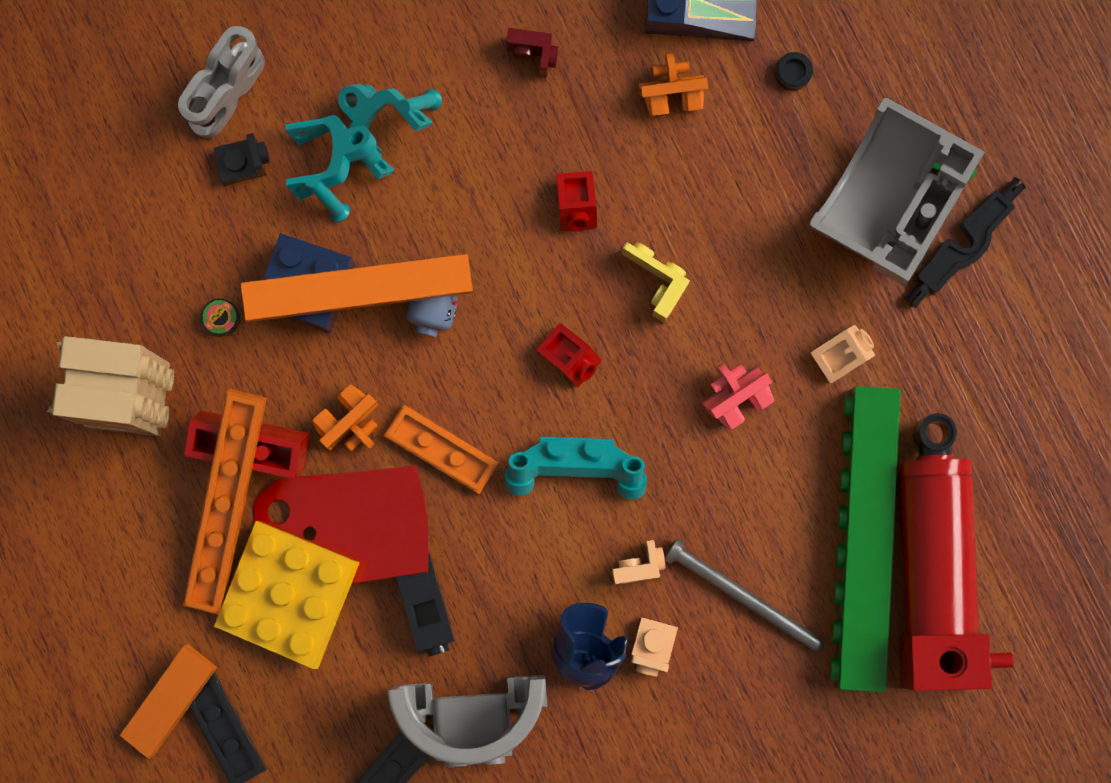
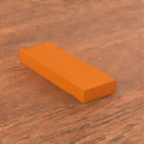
M404 404L384 435L387 439L479 495L499 464L493 458Z
M189 644L184 645L120 736L146 758L154 757L217 667Z

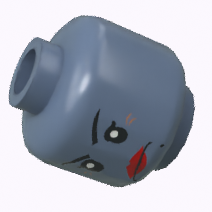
M455 295L409 301L406 319L409 323L416 325V333L437 337L438 330L447 331L452 328L458 305V297Z

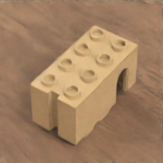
M67 336L62 338V343L56 342L60 350L58 368L66 369L64 384L56 383L53 405L47 410L48 413L76 424H82L84 427L91 429L152 436L161 435V428H166L169 420V407L164 406L166 391H171L174 383V370L169 369L170 363L142 345Z

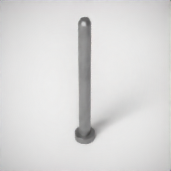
M678 537L672 543L664 556L665 561L670 564L677 561L812 651L819 652L822 649L824 642L820 637L684 549L685 542Z

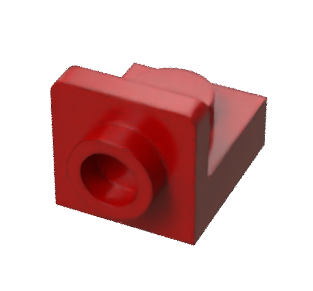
M593 171L556 174L561 230L584 231L597 228V206Z
M561 322L536 349L540 356L564 374L576 387L589 380L595 374L597 366L601 363V359L591 346Z

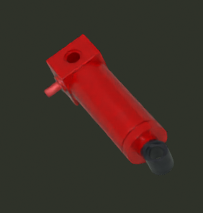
M930 414L917 422L913 429L912 436L915 445L918 447L919 454L917 460L900 462L907 635H899L900 685L903 689L913 691L992 689L991 668H1012L1014 666V656L1011 652L990 653V635L979 634L973 477H971L972 460L955 459L954 455H952V445L957 436V428L954 421L945 414ZM929 424H936L941 428L943 438L940 443H933L928 439L926 430ZM946 653L949 663L947 668L942 670L940 658L942 654Z

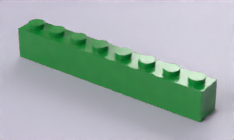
M855 386L850 389V395H844L843 417H849L848 432H843L841 437V454L847 455L846 470L841 469L839 474V491L845 492L844 507H839L837 512V529H843L842 544H837L835 550V566L841 567L840 582H835L833 588V604L839 605L838 620H833L831 626V642L837 643L836 658H831L829 664L830 681H835V688L840 690L886 693L901 389Z

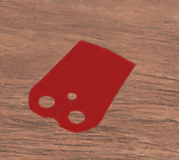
M416 465L351 473L298 476L296 479L281 478L267 487L254 501V524L256 521L263 522L360 562L352 584L428 572V518ZM276 500L285 501L290 508L289 518L281 524L272 522L268 515L270 504ZM309 526L315 528L317 532L316 537L311 541L305 539L304 535H300Z

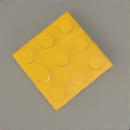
M256 521L214 627L309 668L318 669L360 562L263 522Z

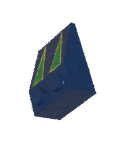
M647 0L645 33L754 41L757 0Z

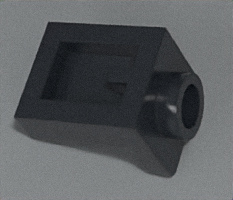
M254 133L246 134V140L213 148L224 186L267 175L264 165L270 163L265 141L259 142Z

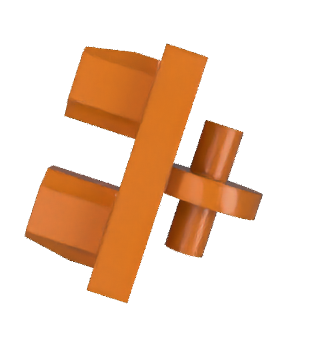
M673 53L665 54V65L652 66L653 77L667 75V79L638 83L639 94L642 98L644 97L650 116L669 113L667 94L673 93L681 94L683 111L703 109L704 89H709L708 79L703 74L677 78V74L690 72L689 61L675 63Z
M350 384L337 397L350 411L338 422L325 408L311 421L318 434L322 437L319 441L330 451L352 431L354 434L344 443L351 451L361 442L369 449L375 445L368 437L378 427L374 420L370 418L361 428L358 425L379 404L370 394L365 396L363 392Z

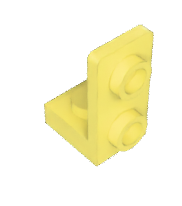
M626 242L621 252L623 256L670 284L669 287L662 284L651 301V304L656 306L652 316L665 323L690 280L684 277L686 272L676 264L668 261L664 265L654 259L655 253L645 245L636 242L633 246Z

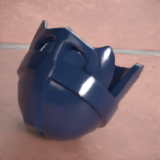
M577 603L567 607L562 613L558 632L552 645L551 656L561 677L568 683L583 687L585 690L598 689L610 682L626 657L628 637L619 636L611 641L604 635L608 617V610L604 606L594 603Z

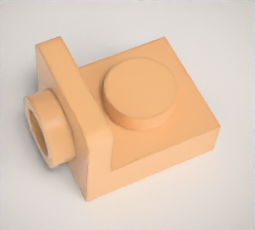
M856 325L851 326L811 352V355L830 384L875 356L872 351L874 344L865 330H859Z
M654 540L645 542L648 564L642 565L641 558L618 561L619 568L612 569L614 585L660 578L659 570L665 569L662 547L655 548Z
M641 617L629 660L637 664L635 671L655 677L658 676L659 670L668 672V663L678 627Z

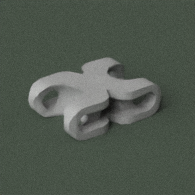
M232 26L223 33L211 50L205 69L198 71L179 98V111L197 136L213 138L222 131L234 114L239 97L245 95L251 89L264 68V56L257 46L254 35L247 28ZM238 38L246 40V42L237 43L230 50L229 46L233 40ZM255 58L254 64L249 68L251 62ZM193 99H195V102L193 103L191 109L189 110V104H190V102H191ZM215 116V121L211 126H200L209 123Z

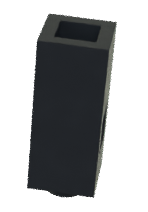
M429 553L428 572L396 577L417 651L426 650L428 657L450 651L448 643L456 641L432 555Z

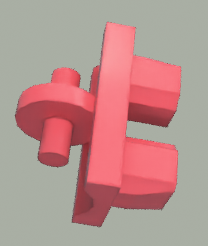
M722 363L716 367L720 378L710 384L715 394L703 401L702 405L706 412L718 419L728 430H732L745 420L738 408L739 404L749 399L753 408L759 411L774 402L768 386L772 383V380L767 372L763 373L757 366L746 372L745 368L740 364L730 371Z

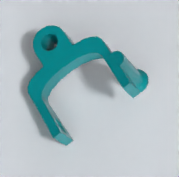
M353 84L345 86L340 90L338 103L342 111L353 121L349 128L365 126L368 129L377 114L388 104H393L416 132L429 128L433 123L420 110H437L442 104V98L435 89H428L423 95L406 99L394 88L380 90L376 93V90L371 85ZM382 158L375 165L367 166L377 179L390 176L395 171Z
M336 115L285 124L286 132L299 146L328 132L331 133L333 149L328 169L320 174L286 179V186L299 200L314 194L329 210L333 221L341 222L345 220L350 213V207L345 203H341L330 191L329 187L345 181L349 172L350 162L359 160L364 166H373L380 160L382 154L379 152L382 151L376 145L375 137L365 126H355L347 129Z

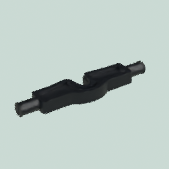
M1014 177L1001 193L997 190L994 191L976 211L960 224V229L971 241L970 248H963L952 239L944 241L929 264L916 277L919 283L904 297L907 303L919 293V296L910 304L913 308H917L929 293L935 295L959 269L971 266L983 256L990 245L992 232L1015 208L1012 202L1026 188V185L1022 182L1013 192L1011 191L1019 183L1020 179Z

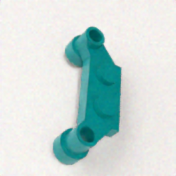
M540 437V443L525 452H516L509 457L508 468L505 471V488L513 495H526L533 490L534 480L538 475L614 478L617 480L616 488L619 495L623 498L634 500L645 494L647 476L644 472V461L637 456H629L616 447L614 439Z

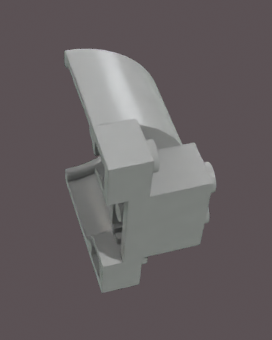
M884 98L848 167L823 207L813 216L810 221V227L874 263L873 269L906 287L985 152L894 101ZM936 161L939 163L937 176L930 173Z
M545 674L508 677V692L434 697L433 682L395 685L387 690L391 712L402 733L419 750L435 758L436 761H444L445 767H462L483 763V765L505 763V756L513 755V749L526 738L534 727L542 707H547ZM510 709H517L519 717L511 725ZM433 714L434 732L424 724V722H427L426 715Z

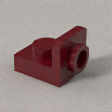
M508 28L507 51L513 52V56L522 59H534L535 55L542 56L540 77L547 78L549 67L556 68L559 46L552 45V34Z

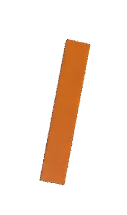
M468 254L241 283L246 322L473 293Z
M229 389L226 393L183 602L185 607L219 615L225 600L267 401L266 397Z

